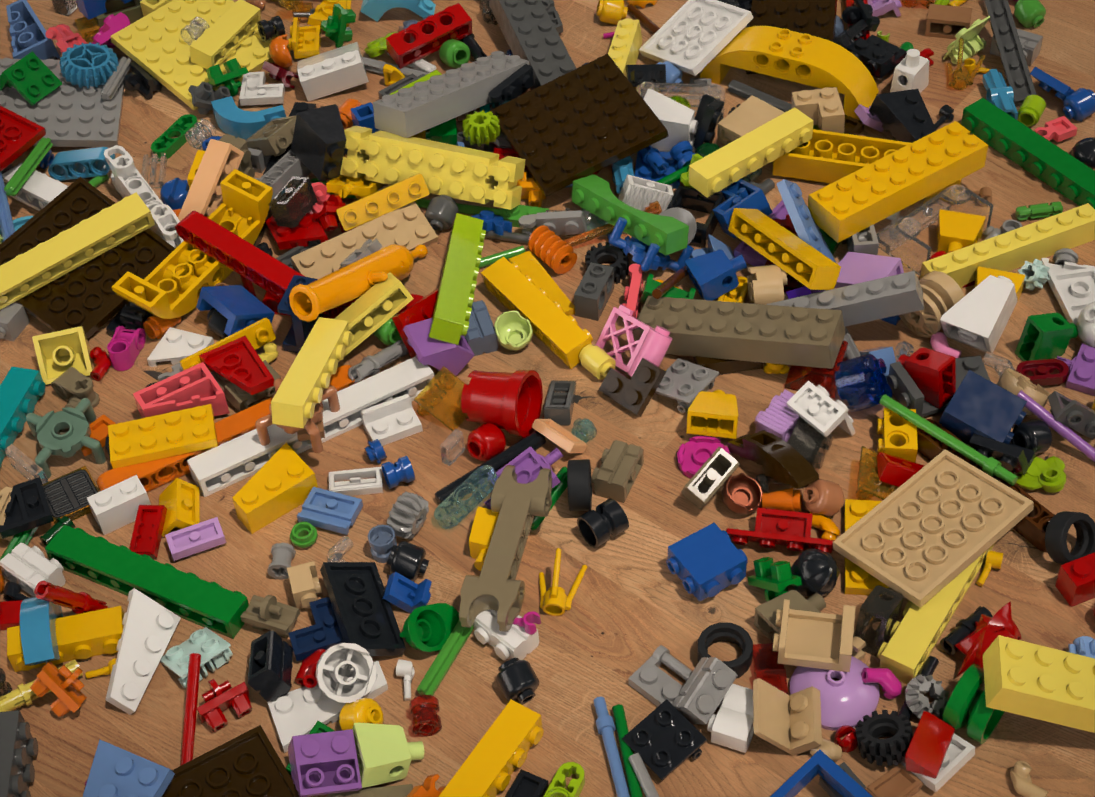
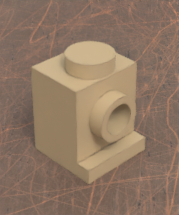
M314 561L287 568L295 605L299 610L310 608L309 602L318 600L316 594L322 593Z

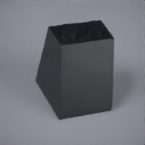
M333 104L297 113L291 151L319 181L339 177L346 136L338 106Z

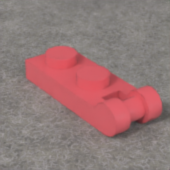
M635 263L629 266V276L631 278L629 279V286L625 287L624 296L627 303H622V305L634 311L632 316L637 319L640 307L639 301L643 290V271L641 265Z

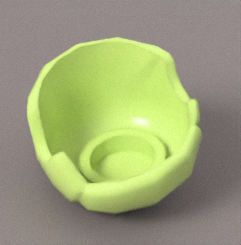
M506 311L499 315L495 321L494 329L498 343L504 348L516 351L523 349L530 343L533 336L532 326L529 319L522 317L518 311Z

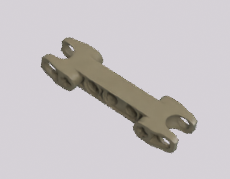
M507 465L496 480L491 495L492 512H498L499 516L480 576H465L460 591L459 619L462 627L470 628L473 626L477 615L481 612L495 610L497 611L499 631L508 632L515 618L519 615L525 595V583L522 580L515 579L534 516L547 517L551 508L553 480L551 469L543 468L533 482L521 484L517 483L515 466Z

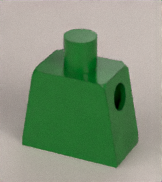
M1057 312L1028 316L1015 354L1022 361L1060 357L1065 353L1070 339L1078 336L1077 326L1074 323H1069Z

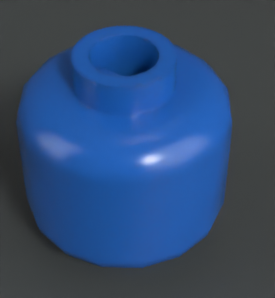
M1079 88L1064 99L1063 112L1068 119L1073 118L1081 122L1095 113V93L1090 89Z

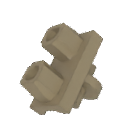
M253 595L248 608L240 617L242 622L251 624L255 629L261 631L264 629L274 630L279 636L288 638V633L293 631L294 623L300 615L299 608L277 602L275 596L267 595L263 598Z

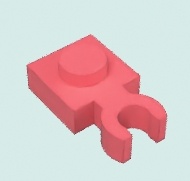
M1065 116L1046 122L1044 127H1038L1034 131L1048 141L1054 139L1058 143L1076 136L1078 128Z

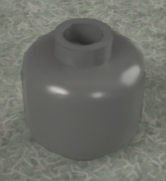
M439 195L431 199L425 212V217L434 230L442 231V229H449L454 224L456 213L459 211L458 206L453 198L447 195Z

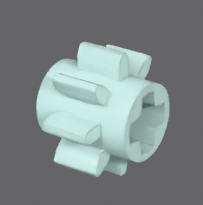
M1035 259L1033 264L1029 261H1024L1025 265L1018 269V272L1025 275V288L1032 291L1035 286L1043 289V285L1047 280H1050L1047 273L1050 268L1042 265V261Z

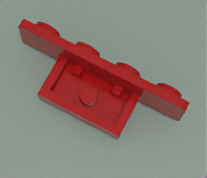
M757 507L755 531L726 528V532L733 544L747 545L748 541L759 542V546L765 548H775L777 544L786 545L787 549L791 551H803L804 548L819 549L829 554L835 551L833 550V541L835 540L811 538L812 513Z

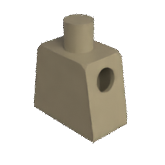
M790 590L756 607L754 625L773 642L774 633L780 634L781 627H775L777 609L783 610L784 599L790 600V609L821 613L820 611L826 607L823 597L815 593L808 599H805L797 590Z

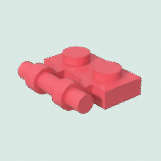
M65 24L50 27L45 33L48 39H56L58 41L56 45L60 48L61 53L67 51L69 47L73 48L74 44L81 45L82 42L88 44L78 33L74 34L70 27Z

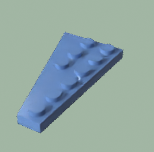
M99 739L83 797H162L175 773L169 768Z

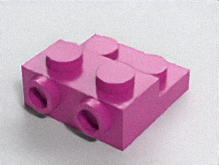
M122 12L115 16L111 14L104 19V25L94 35L92 44L100 43L101 46L107 45L108 48L112 49L116 47L111 42L110 36L131 24L129 18Z

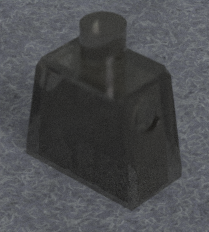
M875 586L860 607L855 636L866 642V646L861 650L877 657L883 642L888 643L891 630L895 622L899 621L904 599L902 594L897 593L890 587ZM875 622H881L875 631L872 625Z

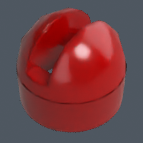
M849 725L840 726L834 734V743L842 748V752H852L858 746L856 731Z

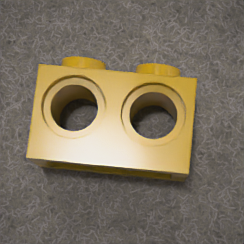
M884 408L883 418H878L877 434H882V438H878L877 454L878 452H883L916 463L918 451L917 426L890 409Z

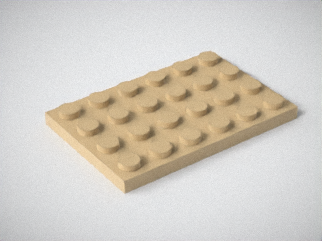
M945 449L833 541V550L921 608L1034 509V502Z

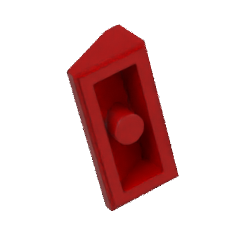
M878 452L877 454L879 480L898 487L924 467V465L883 452Z
M923 711L905 755L906 770L937 778L955 728L933 714Z

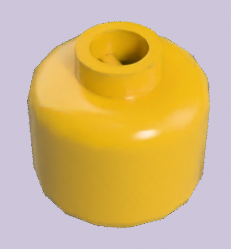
M599 0L596 16H599L601 22L617 25L619 20L626 19L628 7L624 6V0Z
M361 698L352 703H346L339 715V724L342 730L353 729L354 723L383 724L384 721L380 705L371 698Z

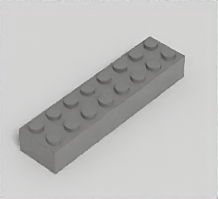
M495 51L490 56L477 58L475 62L464 63L460 68L447 70L445 74L432 76L430 80L425 82H417L410 88L399 89L395 94L384 95L382 99L373 102L375 128L409 138L491 103L489 101V92L523 65H529V61L521 59L518 55L509 56L502 51Z

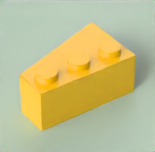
M285 443L232 499L238 519L253 534L303 504L312 488H318L315 473Z

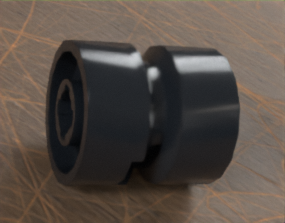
M614 499L604 501L596 507V511L589 510L577 518L580 533L593 548H598L609 541L611 534L616 537L629 528L628 518L624 510Z

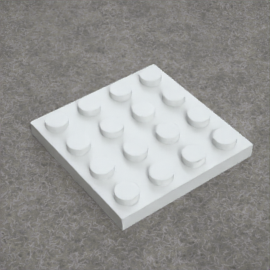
M688 0L639 51L644 57L662 63L669 61L681 71L696 76L754 17L751 11L718 0Z

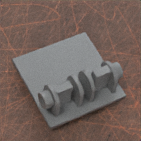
M678 358L666 370V374L655 393L677 400V409L681 413L688 412V408L699 392H707L713 388L715 378L720 373Z

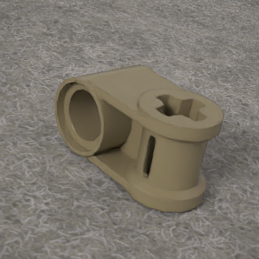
M73 367L67 369L51 383L53 390L64 400L69 401L73 397L81 400L88 398L93 408L99 404L100 398L93 390V381Z

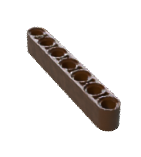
M926 419L932 424L944 430L945 432L957 438L939 422L932 419ZM917 427L918 452L928 460H933L946 449L983 471V467ZM996 475L993 476L996 480L1034 502V509L1018 522L1013 529L1037 549L1048 553L1045 546V533L1050 519L1055 515L1018 485L1014 484L1012 486Z

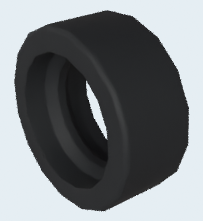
M589 459L568 461L567 486L570 511H589L592 508L591 465Z
M1063 511L1052 517L1045 533V546L1050 558L1056 563L1065 564L1094 553V520L1088 514ZM1073 524L1076 529L1077 538L1076 545L1070 553L1067 548V534Z
M719 622L710 625L702 631L698 639V663L702 657H711L708 654V647L713 643L729 641L737 644L742 649V655L735 660L722 662L738 675L736 678L741 677L748 671L752 663L753 641L749 633L741 626L733 623Z

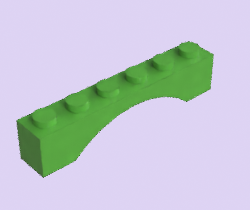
M595 174L573 181L572 202L613 226H615L619 217L626 219L627 224L623 232L648 246L651 243L657 244L660 247L659 252L664 255L687 248L689 226L674 217L647 213L625 204L612 193L609 182Z

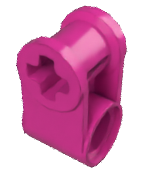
M124 326L116 328L111 341L107 345L111 363L115 370L125 371L134 365L146 341V333L143 328H138L137 330L125 329Z

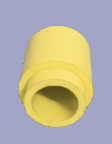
M589 344L579 354L581 365L599 380L605 379L610 368L615 369L616 361L599 346Z

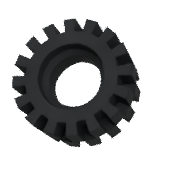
M605 242V246H602V243H598L597 248L593 245L591 251L588 250L585 255L586 270L591 262L601 265L602 263H613L605 266L614 267V281L618 284L620 279L624 280L629 273L628 254L626 256L623 249L613 245L610 246L609 242Z
M882 710V714L878 715L877 711L872 712V717L865 715L863 721L859 720L855 731L859 753H861L863 759L867 758V762L871 764L876 760L878 766H882L883 762H887V765L891 766L893 765V760H896L898 764L903 762L902 756L905 757L913 738L911 723L909 719L906 720L905 715L901 714L898 716L897 711H892L891 714H888L887 710ZM890 736V738L887 739H878L880 737Z

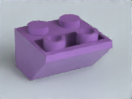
M433 318L409 324L403 328L408 338V344L417 354L416 359L423 365L429 364L443 374L447 372L457 376L474 356L473 351L462 335L458 345L430 338L429 333Z
M353 729L292 736L288 746L291 776L300 797L362 789Z

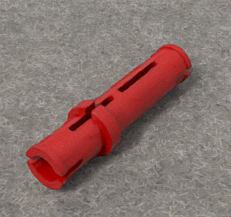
M40 581L35 587L34 593L37 594L36 598L70 608L76 614L108 608V606H105L106 602L94 599L88 593H77L47 581Z

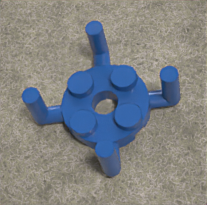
M622 217L618 218L610 235L609 243L623 249L626 256L628 252L632 254V260L641 265L642 271L657 270L660 266L662 270L668 268L677 272L686 266L684 261L690 258L694 250L693 247L687 245V248L683 249L678 261L670 259L669 255L660 253V247L657 244L651 243L648 246L634 237L627 239V241L621 239L620 237L627 224V220Z

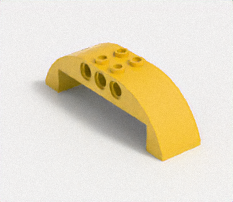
M752 26L742 29L704 67L700 74V78H710L712 83L720 85L730 68L736 67L821 89L837 87L838 93L845 94L843 108L845 115L858 120L860 118L854 112L858 105L861 104L869 108L876 95L879 94L878 87L870 71L853 53L844 47L810 34L772 26Z
M234 169L220 182L223 203L208 218L253 245L268 215L273 188ZM183 241L144 280L127 271L112 286V290L120 297L162 319H173L189 313L197 306L202 287H211L222 283L234 270L188 242Z

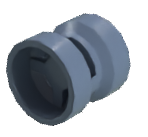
M382 524L373 527L368 533L372 558L379 563H387L393 545L397 546L395 531L392 527Z

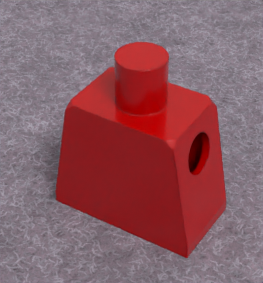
M923 347L919 348L911 356L903 354L898 358L897 362L900 361L925 396V401L941 409L952 399L956 392L955 357Z

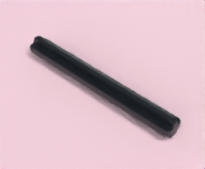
M538 431L533 432L435 493L436 501L441 506H445L487 480L530 446L535 450L545 444L546 437Z

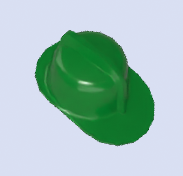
M447 603L420 606L414 609L405 620L403 631L399 635L405 638L409 646L423 652L441 650L459 621V612Z

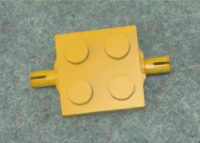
M366 174L358 178L340 175L326 183V192L334 193V195L343 197V199L348 195H354L357 199H361L375 193L384 184L365 180Z

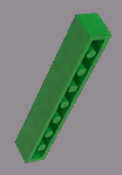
M984 98L963 109L961 125L968 129L971 134L976 135L986 144L1077 205L1082 206L1089 203L1095 209V171Z
M64 524L45 547L49 560L52 558L56 559L63 566L64 570L127 596L129 591L135 588L177 616L202 627H207L229 638L234 639L245 624L240 616L246 611L249 603L247 597L241 592H232L216 582H207L193 573L182 572L171 564H162L146 554H137L126 546H117L108 542L103 537L87 534L80 528H72Z

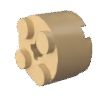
M777 265L748 267V272L752 274L747 276L749 303L767 305L788 299L783 285H787V273Z

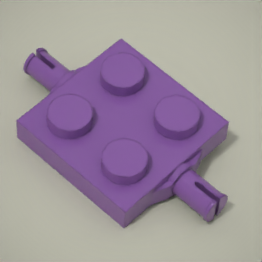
M1082 344L1078 355L1073 360L1057 356L1056 359L1064 361L1069 368L1066 388L1095 396V347Z
M530 446L505 466H515L517 483L521 484L533 482L541 469H551L553 478L552 488L560 483V480L552 471L551 465L563 457V455L556 447L552 452L543 457L537 454ZM505 466L488 478L493 486ZM491 498L484 502L488 509H491Z

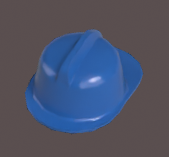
M175 178L167 181L160 191L162 203L170 206L172 210L182 209L189 192L187 180Z

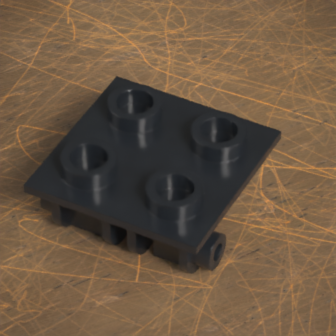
M667 699L622 738L635 753L640 754L645 764L661 780L667 777L687 758L698 759L702 754L700 747L707 741Z

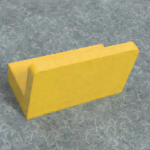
M176 478L159 495V505H164L167 508L162 537H165L174 527L183 529L200 523L199 487Z

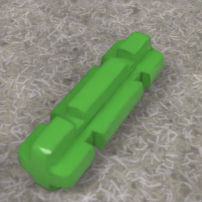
M1059 201L1051 202L1050 205L1048 203L1029 205L1028 208L1026 206H1019L1016 208L1015 216L1019 221L1028 220V217L1030 219L1050 217V214L1054 216L1062 213L1063 206Z

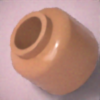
M819 479L809 483L805 488L803 502L805 508L813 514L833 516L842 508L844 494L839 484Z

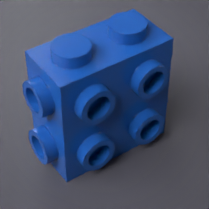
M715 523L668 546V559L666 560L670 572L673 575L677 574L682 580L685 590L689 594H693L699 602L708 597H714L722 589L732 584L735 585L741 582L746 577L748 563L745 553L741 549H737L731 542L728 533L724 530L721 531Z

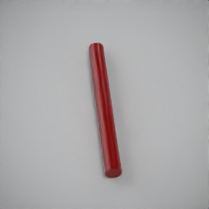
M198 653L189 654L180 766L193 760L201 665V654Z

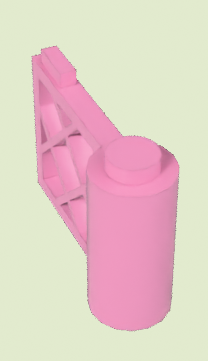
M620 304L619 308H613L595 346H599L603 350L606 341L612 339L614 350L607 354L616 361L615 366L624 370L632 377L642 358L660 366L673 338L669 336L670 331L660 326H656L655 329L633 317L634 311ZM621 316L623 317L625 328L616 331L615 323L618 317ZM640 327L644 331L640 340L634 342L632 330ZM626 333L628 345L620 347L618 336ZM630 349L631 358L626 365L623 363L621 353Z

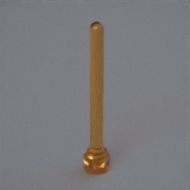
M658 201L649 203V206L645 207L644 212L656 215L662 212ZM606 224L564 241L574 247L611 233L615 226Z

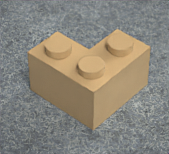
M837 87L792 92V108H797L814 120L813 125H818L819 130L844 133L845 113Z

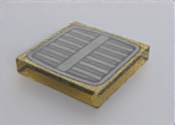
M86 466L43 484L54 525L57 523L56 519L67 516L73 521L91 513L87 497L100 492Z

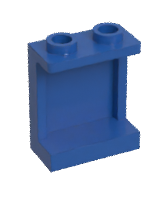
M241 285L202 287L196 306L199 311L211 310L214 307L228 320L224 333L228 336L265 317L272 324L275 312Z

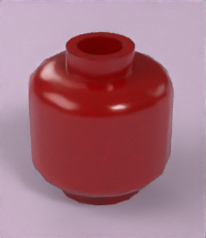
M486 423L469 433L467 438L468 452L473 458L482 462L493 458L504 451L506 447L504 432L492 423Z

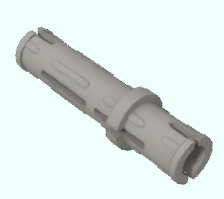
M403 340L397 341L375 355L364 357L361 363L348 369L349 378L352 381L355 379V382H359L369 375H376L384 366L407 355L408 350Z

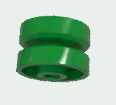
M973 664L965 671L947 702L942 721L955 728V730H959L967 724V736L980 744L988 740L1005 712L986 707L983 668Z

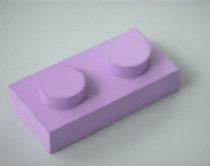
M218 517L165 535L174 561L226 543Z

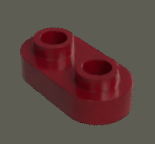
M1043 359L1023 361L1017 365L1016 371L1030 378V382L1036 386L1037 384L1046 386L1065 382L1069 368L1062 360Z

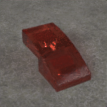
M773 643L753 644L752 657L755 679L760 678L788 694L786 668H784V664H777L778 652L773 651Z

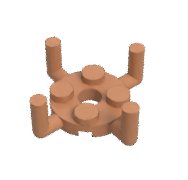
M280 378L274 381L275 392H277L283 381ZM334 386L324 389L321 402L316 404L312 419L309 418L304 427L309 433L314 453H321L323 451L320 432L315 423L320 422L323 418L322 401L328 399L331 412H338L340 410L338 394ZM271 404L269 406L270 414L258 419L255 423L260 444L263 446L270 443L267 427L272 425ZM277 425L288 434H294L303 429Z

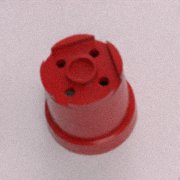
M474 370L468 375L471 378L470 383L464 384L461 395L462 413H466L468 416L465 418L466 421L480 424L492 423L501 429H505L509 434L524 438L532 434L534 431L532 425L534 420L540 417L543 401L542 382L537 371L516 370L514 373Z

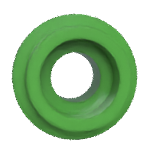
M309 522L297 523L290 533L291 542L300 548L313 545L318 538L316 528Z

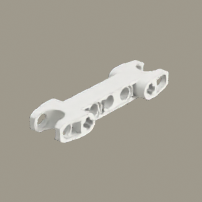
M115 145L106 149L104 157L111 168V180L119 195L123 199L137 192L151 211L155 223L149 229L174 248H177L184 240L175 230V226L180 220L170 206L162 203L136 169L131 155L122 146ZM116 153L122 154V156H119L115 159H112L110 157L111 155Z

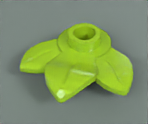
M398 32L388 33L385 37L369 42L367 44L368 47L365 48V53L370 58L384 54L385 50H387L386 38Z
M1035 456L1026 474L1018 476L1015 484L1029 490L1043 488L1044 491L1049 493L1059 492L1064 488L1067 481L1066 474L1063 472L1065 464L1060 458L1055 456L1049 457L1046 460Z

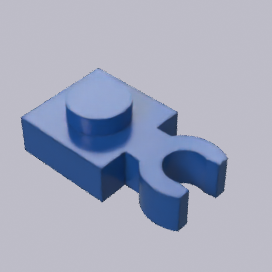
M483 210L480 214L471 216L484 220L482 229L486 230V232L492 230L497 235H503V231L512 232V222L503 220V217L495 215L493 211Z

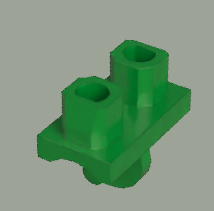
M334 4L332 16H328V20L321 22L320 27L326 32L325 36L333 40L337 48L343 47V42L352 40V30L350 27H346V24L354 23L356 14L352 9H343L340 4Z
M236 58L223 63L227 74L223 75L219 64L206 70L209 79L207 83L212 85V88L224 84V87H228L232 97L238 94V88L242 85L240 81L235 82L234 80L249 73L246 67L241 68Z
M770 557L754 560L755 574L747 577L749 585L765 589V599L767 602L788 592L787 586L802 585L801 576L792 575L790 562L777 561L773 563V558Z

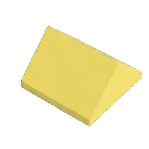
M83 326L32 337L41 377L45 385L51 384L70 367L75 368L85 376H89L92 372L91 349Z

